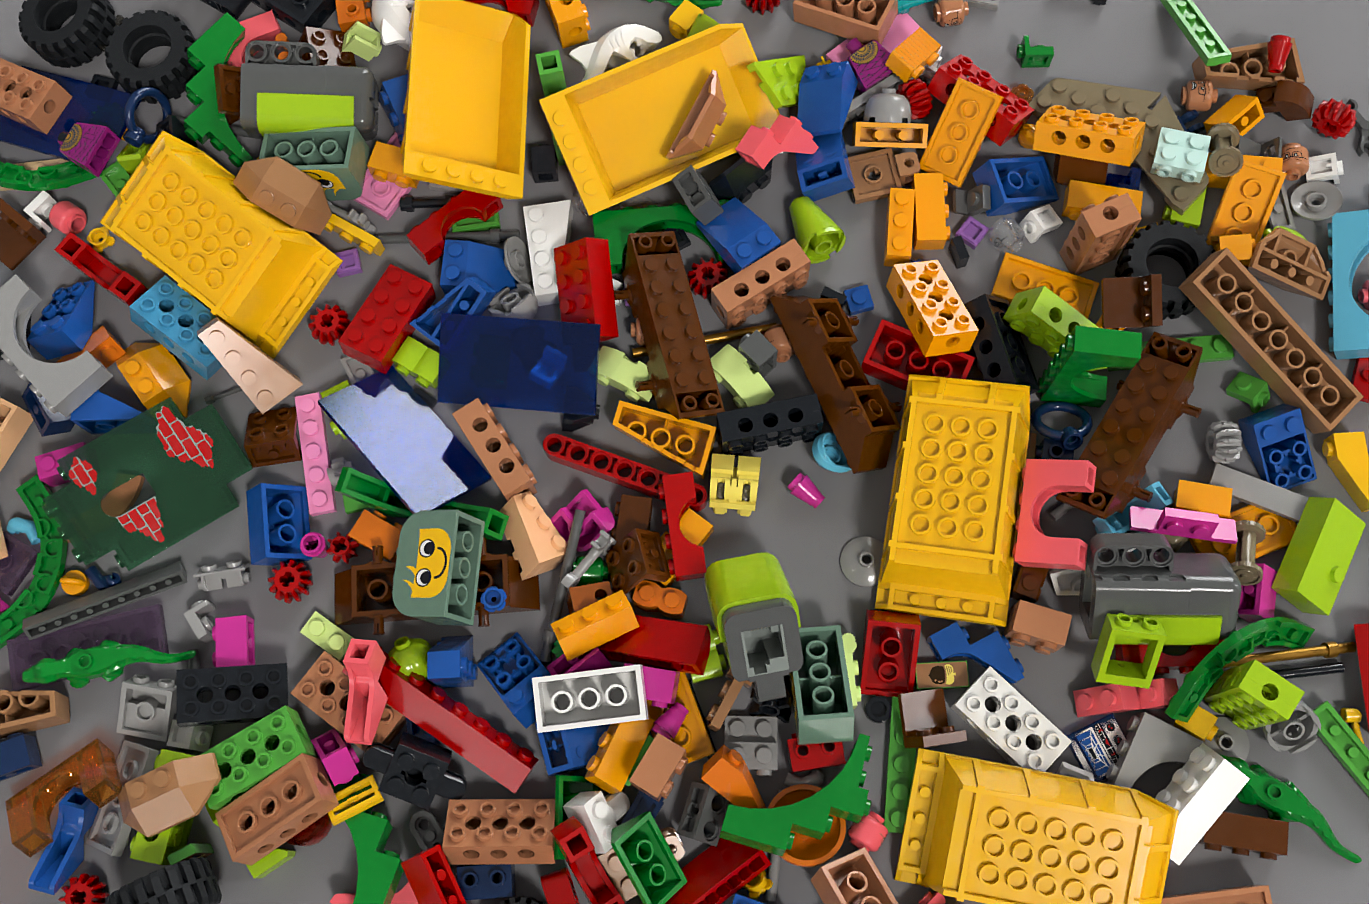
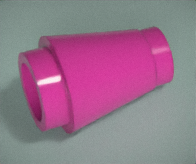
M800 472L787 486L791 490L790 494L814 508H817L825 499L807 474L804 476Z
M310 532L300 542L302 553L308 557L324 558L328 554L326 550L329 548L320 533Z
M676 702L674 706L670 707L653 722L655 725L651 730L656 735L659 733L669 740L671 738L674 739L689 711L683 705Z

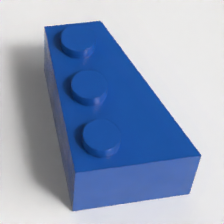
M408 74L382 82L379 92V102L398 135L400 145L404 133L405 114H403V107L407 92Z
M479 277L466 278L447 293L442 300L432 305L424 314L409 324L445 352H457L497 291Z
M473 635L442 637L441 641H438L437 645H434L427 652V679L441 688L474 687V680H477L478 668L477 664H473Z

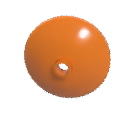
M797 784L787 787L773 798L768 808L794 804L811 797L822 788L809 784ZM832 816L833 822L830 832H825L821 840L790 831L795 833L791 850L786 849L783 856L780 857L788 863L801 867H813L827 862L838 852L843 844L846 834V820Z

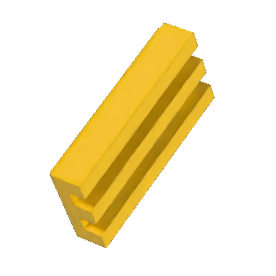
M373 775L335 793L339 801L369 785L372 786V788L347 799L328 812L334 826L384 801L381 792L378 791L379 787ZM352 806L351 808L339 813L340 811Z

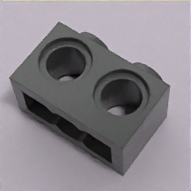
M692 165L672 179L691 213L703 225L706 226L724 212L705 178Z
M758 330L752 334L747 333L741 338L738 352L747 359L751 370L756 373L759 372L764 378L776 367L778 350Z
M692 781L676 834L717 847L725 813L730 802L711 786Z

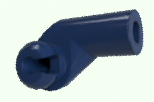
M95 565L85 571L86 576L100 591L122 583L118 573L112 572V575H103Z

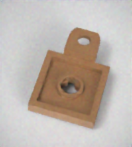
M892 148L848 157L855 188L851 189L855 204L887 198L890 188H902L904 185L911 184L914 173H919L920 171L919 160L914 152H906L894 156ZM870 172L880 175L877 180L867 178L870 176Z
M730 668L725 676L732 680L724 682L718 693V696L722 699L718 705L715 703L712 705L705 718L709 721L707 728L714 732L720 730L742 686L750 688L752 682L747 680L737 681L733 677Z
M666 827L660 830L667 844L670 845L669 848L676 861L680 860L684 856L685 850L679 835L676 834L675 828ZM611 848L606 854H598L599 860L623 901L626 902L637 896L638 893L614 849Z

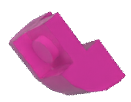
M584 489L566 507L560 508L551 518L557 531L568 543L575 510L586 511L576 550L578 552H586L593 548L590 543L592 540L596 541L599 538V532L604 530L606 533H609L615 524L613 514L609 508H602L591 493Z

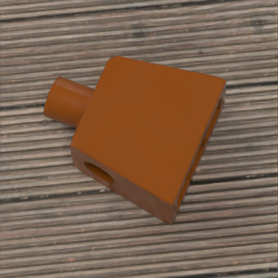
M609 581L569 588L566 596L569 615L597 602L596 597L603 599L614 594Z

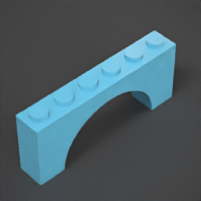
M1369 209L1336 213L1332 216V223H1328V237H1332V245H1328V258L1333 260V268H1328L1332 277L1330 283L1333 282V290L1328 291L1329 305H1333V313L1328 316L1329 328H1333V337H1329L1330 352L1334 351L1337 360L1369 357V315L1357 305L1352 293L1355 272L1361 261L1369 253Z

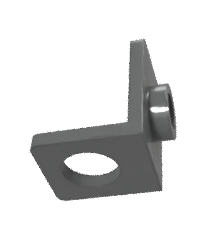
M1240 135L1239 144L1236 148L1240 150L1242 155L1267 157L1268 150L1275 146V152L1271 157L1281 158L1283 139L1277 137L1261 145Z

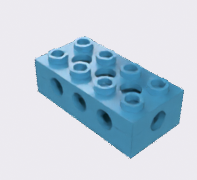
M166 275L129 306L132 322L206 380L222 367L221 363L197 335V330L216 316Z

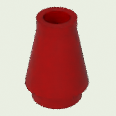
M1273 35L1270 41L1267 42L1268 72H1283V67L1293 45L1291 37Z

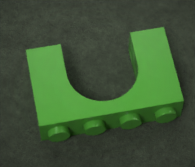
M559 50L535 54L544 96L547 97L566 89L567 86ZM552 134L559 166L566 165Z

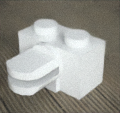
M588 791L577 794L563 808L568 819L574 816L583 825L595 847V853L606 854L613 848L611 845L612 829L617 827L616 822L630 809V801L623 792L608 793L604 797L602 791Z

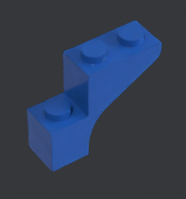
M955 622L926 639L938 662L951 657H966L985 669L991 666L1009 684H1014L1025 678L1022 674L1024 672L1022 664L1017 658L1014 659L1009 651L1011 647L1007 638L1004 635L1000 636L998 631L970 645L968 642L970 640L968 632L963 626L960 627Z
M73 787L59 802V813L55 830L30 876L29 889L55 895L84 861V834L93 825L98 812V793Z

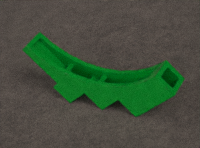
M226 12L187 49L188 62L196 70L201 69V71L185 85L186 97L195 106L198 104L200 106L184 120V129H186L185 133L193 141L198 140L202 145L208 139H211V145L220 152L223 150L229 156L230 162L239 168L240 166L242 167L245 161L253 160V157L238 142L229 127L225 114L218 113L214 66L217 64H227L233 51L245 38V28Z
M350 467L342 468L335 488L336 492L368 505L370 509L376 510L388 517L408 519L416 512L424 510H459L485 521L483 538L502 541L509 516L490 507L463 504L425 495L379 480Z
M859 734L850 758L843 770L826 787L811 797L791 805L776 808H746L728 804L719 838L783 856L786 849L791 850L795 833L790 831L821 840L825 832H830L833 822L832 816L859 823L863 816H868L871 806V800L867 799L869 790L860 788L864 785L867 773L862 771L864 761L869 762L872 752V746L868 745L870 736Z
M360 774V776H354L347 784H338L336 786L333 785L331 779L329 781L334 793H337L369 775ZM369 785V786H367V787H365V788H363V789H361V790H359V791H357V792H355V793H353V794H351V795H349V796H347V797H345V798L339 800V801H338L339 804L345 802L347 799H349V798H351V797H353V796H355V795H358V794H360V793H362V792H364V791H366V790L372 788V786ZM352 806L340 811L339 813L351 808ZM374 806L345 820L351 831L357 851L358 879L353 904H391L404 871L401 866L403 861L400 859L399 854L389 850H385L383 854L393 827L389 820H387L388 817L375 811L372 812Z

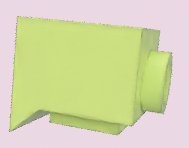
M357 21L344 34L341 52H352L370 61L381 52L380 33Z

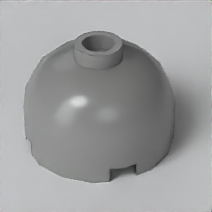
M882 88V93L875 94L868 99L864 109L863 122H869V118H873V122L902 123V120L905 119V123H911L912 112L909 100L904 95L896 94V89Z
M518 283L516 284L517 288L511 291L509 287H506L494 296L489 304L491 308H488V311L497 324L505 329H519L528 327L538 311V301L529 284Z
M1300 701L1289 720L1263 726L1262 730L1266 740L1276 751L1289 750L1290 753H1298L1308 749L1318 739L1316 733L1318 732V727L1321 730V723L1316 713L1303 701Z

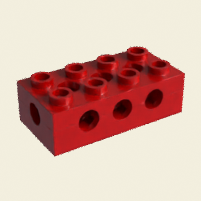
M961 54L940 66L927 87L930 90V94L945 105L959 77L1004 97L986 134L998 146H1002L1017 135L1034 112V109L1029 106L1026 100L1018 98L1010 92L1006 85L998 83L989 72L981 70L973 64L969 57Z

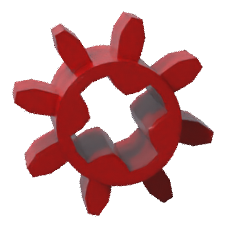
M337 532V537L333 540L328 539L330 548L326 552L329 555L335 554L333 556L334 562L338 563L340 559H343L346 564H349L350 558L353 556L358 557L357 553H355V548L360 544L357 541H352L348 534L344 537L341 533ZM341 545L347 546L345 551L339 550V547Z

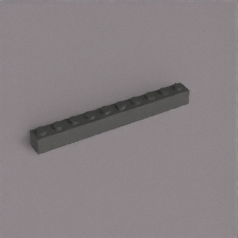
M177 562L23 619L22 630L29 640L36 639L187 583V573L181 562Z

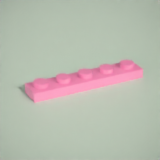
M319 392L295 397L309 514L311 516L337 512L334 486H332L327 474V468L331 467L324 411L320 405L322 396Z

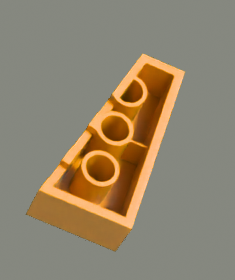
M619 400L612 424L616 430L686 470L693 471V474L704 479L716 439L717 427L689 419L678 420L671 414Z

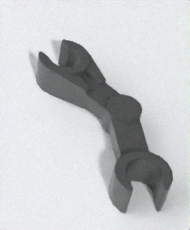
M1349 99L1346 105L1351 104V109L1357 111V102ZM1357 111L1355 125L1360 133L1356 152L1360 157L1364 153V147L1369 150V121L1365 120Z

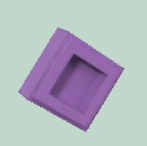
M969 216L954 237L961 235L964 243L975 250L988 233L989 228Z
M357 248L334 253L343 260L337 269L339 278L363 273Z

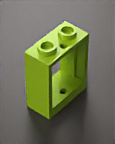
M1107 613L1091 663L1095 681L1149 689L1167 637L1162 623L1152 617H1145L1143 620L1136 619V622H1133L1132 617L1127 614ZM1117 635L1151 640L1143 663L1110 659Z

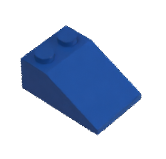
M849 61L810 66L804 70L799 84L797 119L802 122L801 127L813 136L842 132L858 84Z
M1044 156L989 159L972 173L976 186L982 184L990 186L991 209L986 211L987 216L1007 215L1059 200Z
M736 197L723 204L724 212L706 226L700 221L696 222L697 227L734 274L779 248L781 245L780 239L768 224Z
M445 240L440 286L445 295L466 278L479 277L495 289L497 293L506 287H509L510 291L516 289L518 281L515 280L504 264V249L472 241Z
M99 390L71 413L70 419L90 434L157 433L156 426L158 425L147 414Z

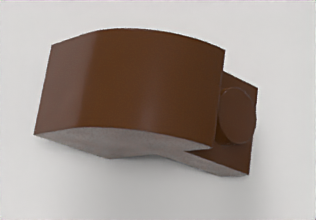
M1278 80L1275 87L1257 89L1256 97L1260 101L1263 113L1280 111L1286 121L1311 119L1314 96L1305 85L1290 80Z

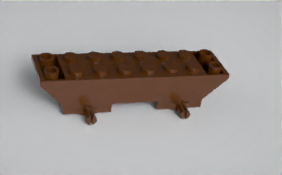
M675 232L629 233L626 266L622 273L625 287L624 290H614L615 300H627L633 317L639 319L649 360L646 363L649 379L646 381H636V391L650 390L656 399L658 409L668 410L678 420L717 415V413L725 412Z
M803 295L772 296L770 300L774 306V311L780 318L784 332L790 339L794 353L801 362L806 378L810 381L815 394L817 393L818 401L825 413L826 420L831 425L836 441L842 448L847 464L852 469L853 474L886 468L893 434L901 429L894 412H900L902 406L899 402H889L879 384L870 385L851 347L858 341L852 329V326L859 324L858 317L846 315L837 298H810Z
M1157 332L1152 334L1141 353V359L1132 368L1126 380H1119V383H1117L1116 389L1119 390L1118 394L1078 459L1089 460L1096 466L1094 493L1061 492L1056 496V500L1101 519H1106L1115 512L1122 514L1127 504L1134 497L1148 503L1151 501L1153 492L1140 488V481L1146 473L1145 466L1166 430H1171L1176 419L1183 413L1198 418L1201 414L1202 409L1188 404V399L1194 390L1193 383L1202 355V347Z
M483 538L474 614L478 615L479 618L478 627L490 626L489 614L540 610L539 575L522 581L520 576L522 568L519 560H514L513 556H508L507 554L493 555L487 553V538ZM377 545L372 546V562L364 565H352L351 569L335 574L336 626L374 623L373 635H384V622L418 620L402 614L396 608L392 596L396 562L383 561V546ZM491 586L503 589L507 595L505 599L506 605L500 611L488 612L484 609V604L481 603L482 593ZM493 597L491 601L495 602L496 597Z

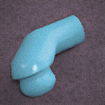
M15 517L8 521L6 529L10 534L25 533L32 545L40 543L33 520Z

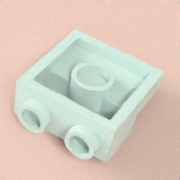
M1162 127L1150 173L1157 174L1160 177H1172L1182 179L1185 182L1200 183L1207 162L1211 136Z

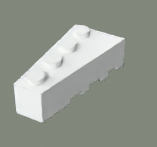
M571 200L523 207L534 293L538 306L559 303L554 248L569 243L574 213Z

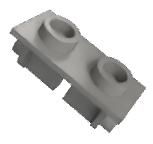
M242 560L227 562L226 566L217 567L216 564L201 566L200 571L193 575V578H201L197 582L199 590L203 589L205 592L223 589L222 579H226L228 588L245 586L247 582H251V574L245 570L251 565V562L242 563Z

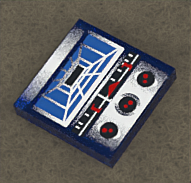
M1113 713L1066 735L1072 741L1069 747L1080 768L1093 773L1094 781L1096 782L1106 779L1108 768L1111 764L1116 765L1120 756L1116 754L1119 743L1123 739L1127 740Z

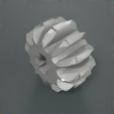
M1224 420L1212 422L1207 427V433L1205 434L1206 442L1204 444L1206 445V453L1209 454L1210 461L1229 464V462H1235L1236 459L1240 458V451L1243 450L1241 446L1243 440L1241 439L1242 432L1239 430L1237 423Z

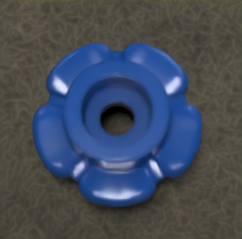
M491 586L482 593L480 600L484 604L485 610L495 612V610L500 611L505 607L507 595L503 589ZM493 597H496L495 602L491 601Z

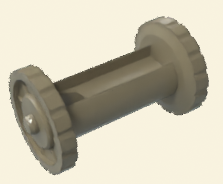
M1230 123L1216 124L1206 134L1211 136L1209 149L1213 151L1208 160L1209 169L1214 175L1219 177L1232 176L1239 172L1243 166V155L1236 148L1240 140L1239 130Z
M1237 521L1236 560L1230 565L1239 578L1241 585H1255L1263 579L1262 568L1255 564L1256 544L1265 539L1266 530L1263 525L1255 521Z

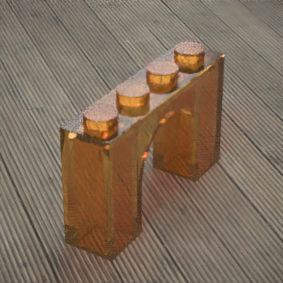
M96 738L5 801L12 844L28 857H32L52 843L51 813L61 797L73 787L81 785L83 794L99 808H102L118 797L122 790V784L114 752Z

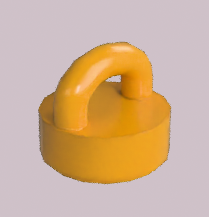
M1024 124L1020 129L1018 142L1022 147L1033 149L1036 125Z
M71 570L59 580L63 591L72 596L84 594L90 586V579L84 572L79 570Z

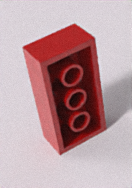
M585 237L554 248L564 345H590L619 337L608 239Z
M390 264L338 340L343 353L386 375L393 364L392 358L408 336L411 337L415 331V328L409 323L424 314L436 299L433 284Z
M882 319L861 368L865 374L907 391L909 374L966 379L975 357L963 352L925 357L910 330Z

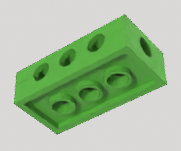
M285 705L200 754L215 753L221 775L220 782L214 787L207 801L208 807L220 811L301 753L318 758L298 711Z

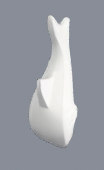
M372 0V22L380 32L382 43L385 46L397 44L409 51L411 38L409 23L412 10H408V8L411 7L412 9L414 0Z
M637 24L622 25L607 32L597 42L579 46L572 50L569 55L579 62L586 71L581 81L583 82L604 73L606 66L614 69L637 59L645 52L655 49L662 41V36L659 32L646 26Z

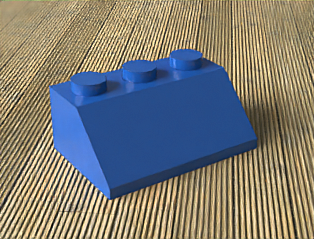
M260 483L246 491L251 565L276 566L280 565L282 561L288 564L291 559L296 562L312 560V557L304 555L300 549L302 538L310 533L306 487Z

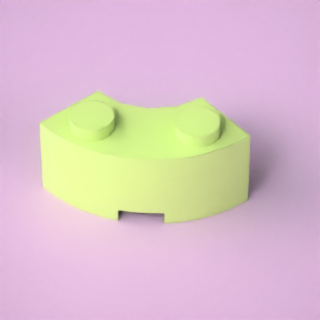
M727 344L710 359L717 384L721 383L734 396L733 402L739 409L765 404L775 395L761 374L751 370L747 359L731 345Z
M602 346L588 369L595 376L594 380L603 386L611 385L623 391L625 396L631 401L649 402L653 396L650 390L637 392V388H635L636 381H646L649 379L646 364L638 361V363L633 362L625 356L624 352Z

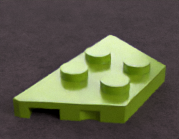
M804 55L758 61L747 65L749 72L755 71L762 80L759 83V87L767 95L775 110L798 105L799 84L806 68Z

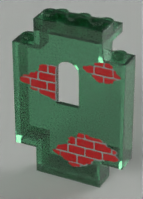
M169 397L57 460L60 465L57 467V471L64 481L69 479L71 484L42 499L45 503L42 508L50 519L55 518L60 526L57 528L58 533L64 541L69 540L74 547L71 550L72 554L79 563L84 562L87 566L115 549L117 554L114 557L121 568L126 567L130 571L239 507V502L227 484L252 470L253 467L213 404L185 418L173 398ZM143 473L156 495L120 516L112 517L107 515L101 507L104 495Z

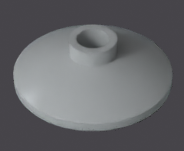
M1311 181L1300 185L1293 191L1290 205L1292 210L1304 219L1313 221L1325 220L1340 211L1343 204V195L1331 183Z
M516 236L509 237L504 245V264L515 280L519 283H529L532 280L529 250L520 238Z
M865 536L851 540L844 547L840 557V566L844 576L851 583L860 587L878 585L884 544L875 538ZM869 556L871 563H863L862 557Z
M1218 717L1215 726L1219 727L1216 735L1212 741L1206 739L1204 744L1218 754L1240 758L1245 761L1250 748L1247 733L1245 730L1234 725L1232 719ZM1223 738L1228 739V748L1222 745L1221 741Z

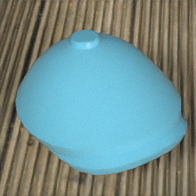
M825 432L815 438L812 452L815 462L821 468L838 473L852 470L847 464V459L842 448L838 445L834 433Z

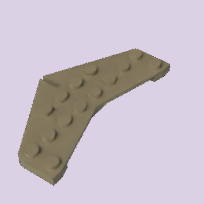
M1055 78L1029 103V106L1034 109L1032 114L1039 118L1049 107L1061 105L1065 106L1068 110L1086 109L1093 114L1111 113L1117 118L1135 117L1139 121L1146 122L1141 151L1134 161L1165 196L1164 201L1181 216L1205 191L1209 183V177L1205 170L1200 183L1185 182L1182 179L1160 177L1157 174L1150 173L1161 128L1165 127L1184 131L1166 95L1150 110L1153 104L1160 98L1161 92Z

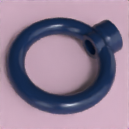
M142 87L133 92L125 106L124 119L128 130L123 138L130 145L140 148L143 143L153 144L158 133L155 132L147 135L143 129L136 126L134 119L135 108L142 98L150 96L160 103L163 113L162 120L167 115H172V108L167 97L160 90L153 87Z
M1053 401L1041 404L1034 409L1031 415L1032 426L1038 433L1047 438L1061 441L1067 450L1079 448L1083 444V437L1088 435L1093 427L1090 414L1082 407L1069 402ZM1052 411L1068 412L1080 418L1082 426L1078 429L1069 426L1059 431L1046 426L1042 422L1041 417Z

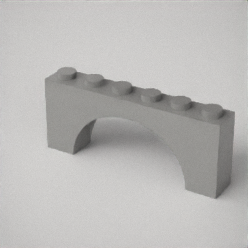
M15 274L0 287V349L4 352L1 357L9 365H15L18 368L15 372L25 382L29 380L32 383L29 388L38 397L41 398L43 396L46 399L43 403L51 412L55 414L59 411L65 417H68L111 379L113 375L87 350L74 359L60 363H47L34 359L27 345L26 328L33 310L42 299L26 282Z
M1146 712L1137 713L1130 718L1127 724V730L1129 731L1126 740H1121L1117 747L1118 761L1116 765L1111 764L1108 768L1106 784L1131 788L1140 775L1157 764L1167 762L1183 767L1189 760L1191 752L1195 748L1200 747L1204 742Z

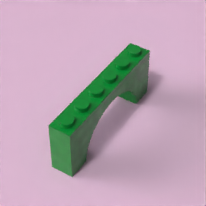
M719 200V203L722 206L729 200ZM674 203L663 207L657 205H649L645 208L637 209L624 207L621 210L604 209L592 214L594 238L608 239L612 274L622 273V262L627 252L629 233L656 232L667 228L683 229L685 232L700 238L710 247L716 261H721L723 265H727L697 227L696 222L699 220L691 213L687 205Z
M1076 325L1071 334L1066 335L1065 343H1061L1059 352H1055L1053 361H1049L1048 369H1044L1042 378L1039 377L1037 383L1040 390L1037 392L1041 393L1040 401H1062L1080 406L1100 408L1106 401L1108 376L1096 375L1086 371L1103 367H1134L1141 359L1142 333Z

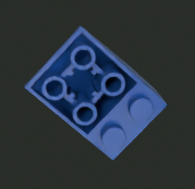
M842 132L813 136L812 140L819 147L814 154L796 153L797 173L804 196L817 201L855 188Z
M93 280L83 283L78 282L73 286L57 289L52 294L53 299L49 305L42 310V316L39 321L31 327L32 332L26 341L46 360L79 352L85 347L92 335L95 282Z
M1283 403L1238 420L1243 443L1261 480L1288 490L1317 479L1299 407Z
M516 632L479 662L477 666L512 714L527 729L536 721L532 678L551 676V674L519 633Z
M610 724L538 733L548 775L553 777L586 767L590 758L596 755L599 749L598 741L601 735L608 730Z

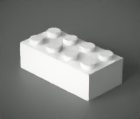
M641 664L532 678L538 733L649 719L643 665Z
M1204 743L1191 752L1187 763L1174 773L1169 785L1155 797V799L1179 810L1170 859L1178 865L1182 863L1250 780L1249 777Z

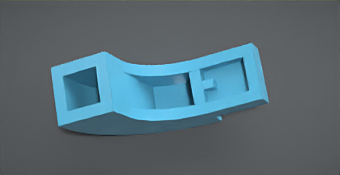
M1158 481L1145 488V490L1153 492V497L1149 503L1134 497L1127 504L1122 514L1115 512L1106 519L1097 517L1092 522L1095 524L1097 534L1127 533L1130 531L1129 509L1131 506L1163 510L1174 503V501Z

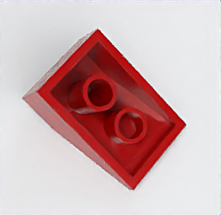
M866 610L860 678L861 694L898 697V694L913 692L921 631L919 615Z

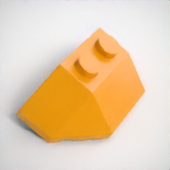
M135 342L125 349L126 353L116 361V364L146 409L156 420V412H161L162 406L169 408L174 417L181 421L187 418L192 381L176 358L160 343Z

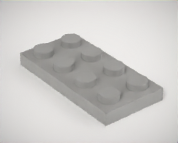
M124 740L87 838V845L111 856H122L123 850L128 845L132 827L123 822L118 796L125 783L154 770V762L160 751Z

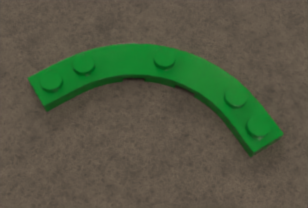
M0 161V186L14 190H55L68 188L96 178V176L72 161L53 166L38 167L37 170H26L24 166L8 162L4 164Z
M37 474L19 486L16 491L33 517L37 537L40 538V553L37 554L33 571L35 576L29 588L24 589L19 598L0 615V649L24 632L22 630L23 619L44 612L60 584L59 580L62 578L65 569L68 542L64 517L46 483L39 480Z
M1272 617L1249 624L1238 631L1235 630L1207 654L1193 671L1186 674L1182 686L1170 699L1165 713L1172 719L1188 723L1206 693L1224 674L1223 667L1232 661L1238 662L1243 657L1254 652L1255 646L1261 644L1265 647L1281 645L1292 649L1303 648L1315 629L1295 619Z

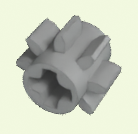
M343 457L331 460L332 467L327 468L328 478L332 486L337 485L343 467L355 469L353 462H346Z

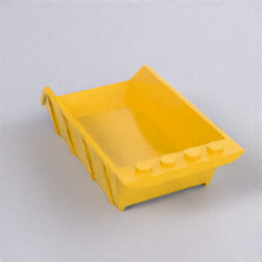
M414 0L409 23L411 38L406 63L408 81L403 107L405 124L400 148L403 174L415 180L504 199L523 198L531 25L520 16L465 0Z
M743 23L718 24L539 100L552 134L589 216L671 181L690 165L697 170L736 153V147L751 125L760 129L762 127L771 128L780 113L778 109H774L767 95L759 87V83L762 80L755 71L750 73L747 69V65L758 62V59ZM712 69L717 71L726 102L724 112L727 115L722 125L716 124L712 133L716 135L710 147L704 146L702 151L668 160L666 155Z
M162 130L100 220V223L142 253L141 256L171 276L178 282L177 285L209 307L213 315L218 316L274 359L343 260L306 231L292 227L249 201L233 184L236 176L204 151Z
M909 374L875 609L1006 627L1014 565L1013 546L1017 541L1016 520L1020 516L1019 495L1023 491L1022 470L1026 466L1030 433V386Z
M918 748L894 880L928 887L942 895L954 897L956 901L964 902L965 899L985 904H1161L1179 810L1132 788Z

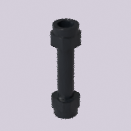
M448 194L445 195V198L414 199L413 196H405L400 198L401 211L414 212L417 208H442L453 196L457 195Z

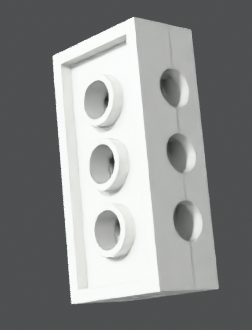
M991 666L984 670L950 707L1013 766L1045 772L1072 742ZM986 699L991 700L995 704L994 712L986 709ZM1006 718L1014 721V731H1010L1006 727ZM1027 737H1031L1034 740V750L1027 747Z

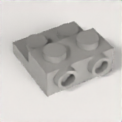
M135 674L133 677L122 682L116 733L167 742L172 720L177 712V685H174L175 681L172 679H159L156 682L149 680V675Z
M726 716L724 745L729 749L739 752L749 771H756V776H772V771H777V717Z

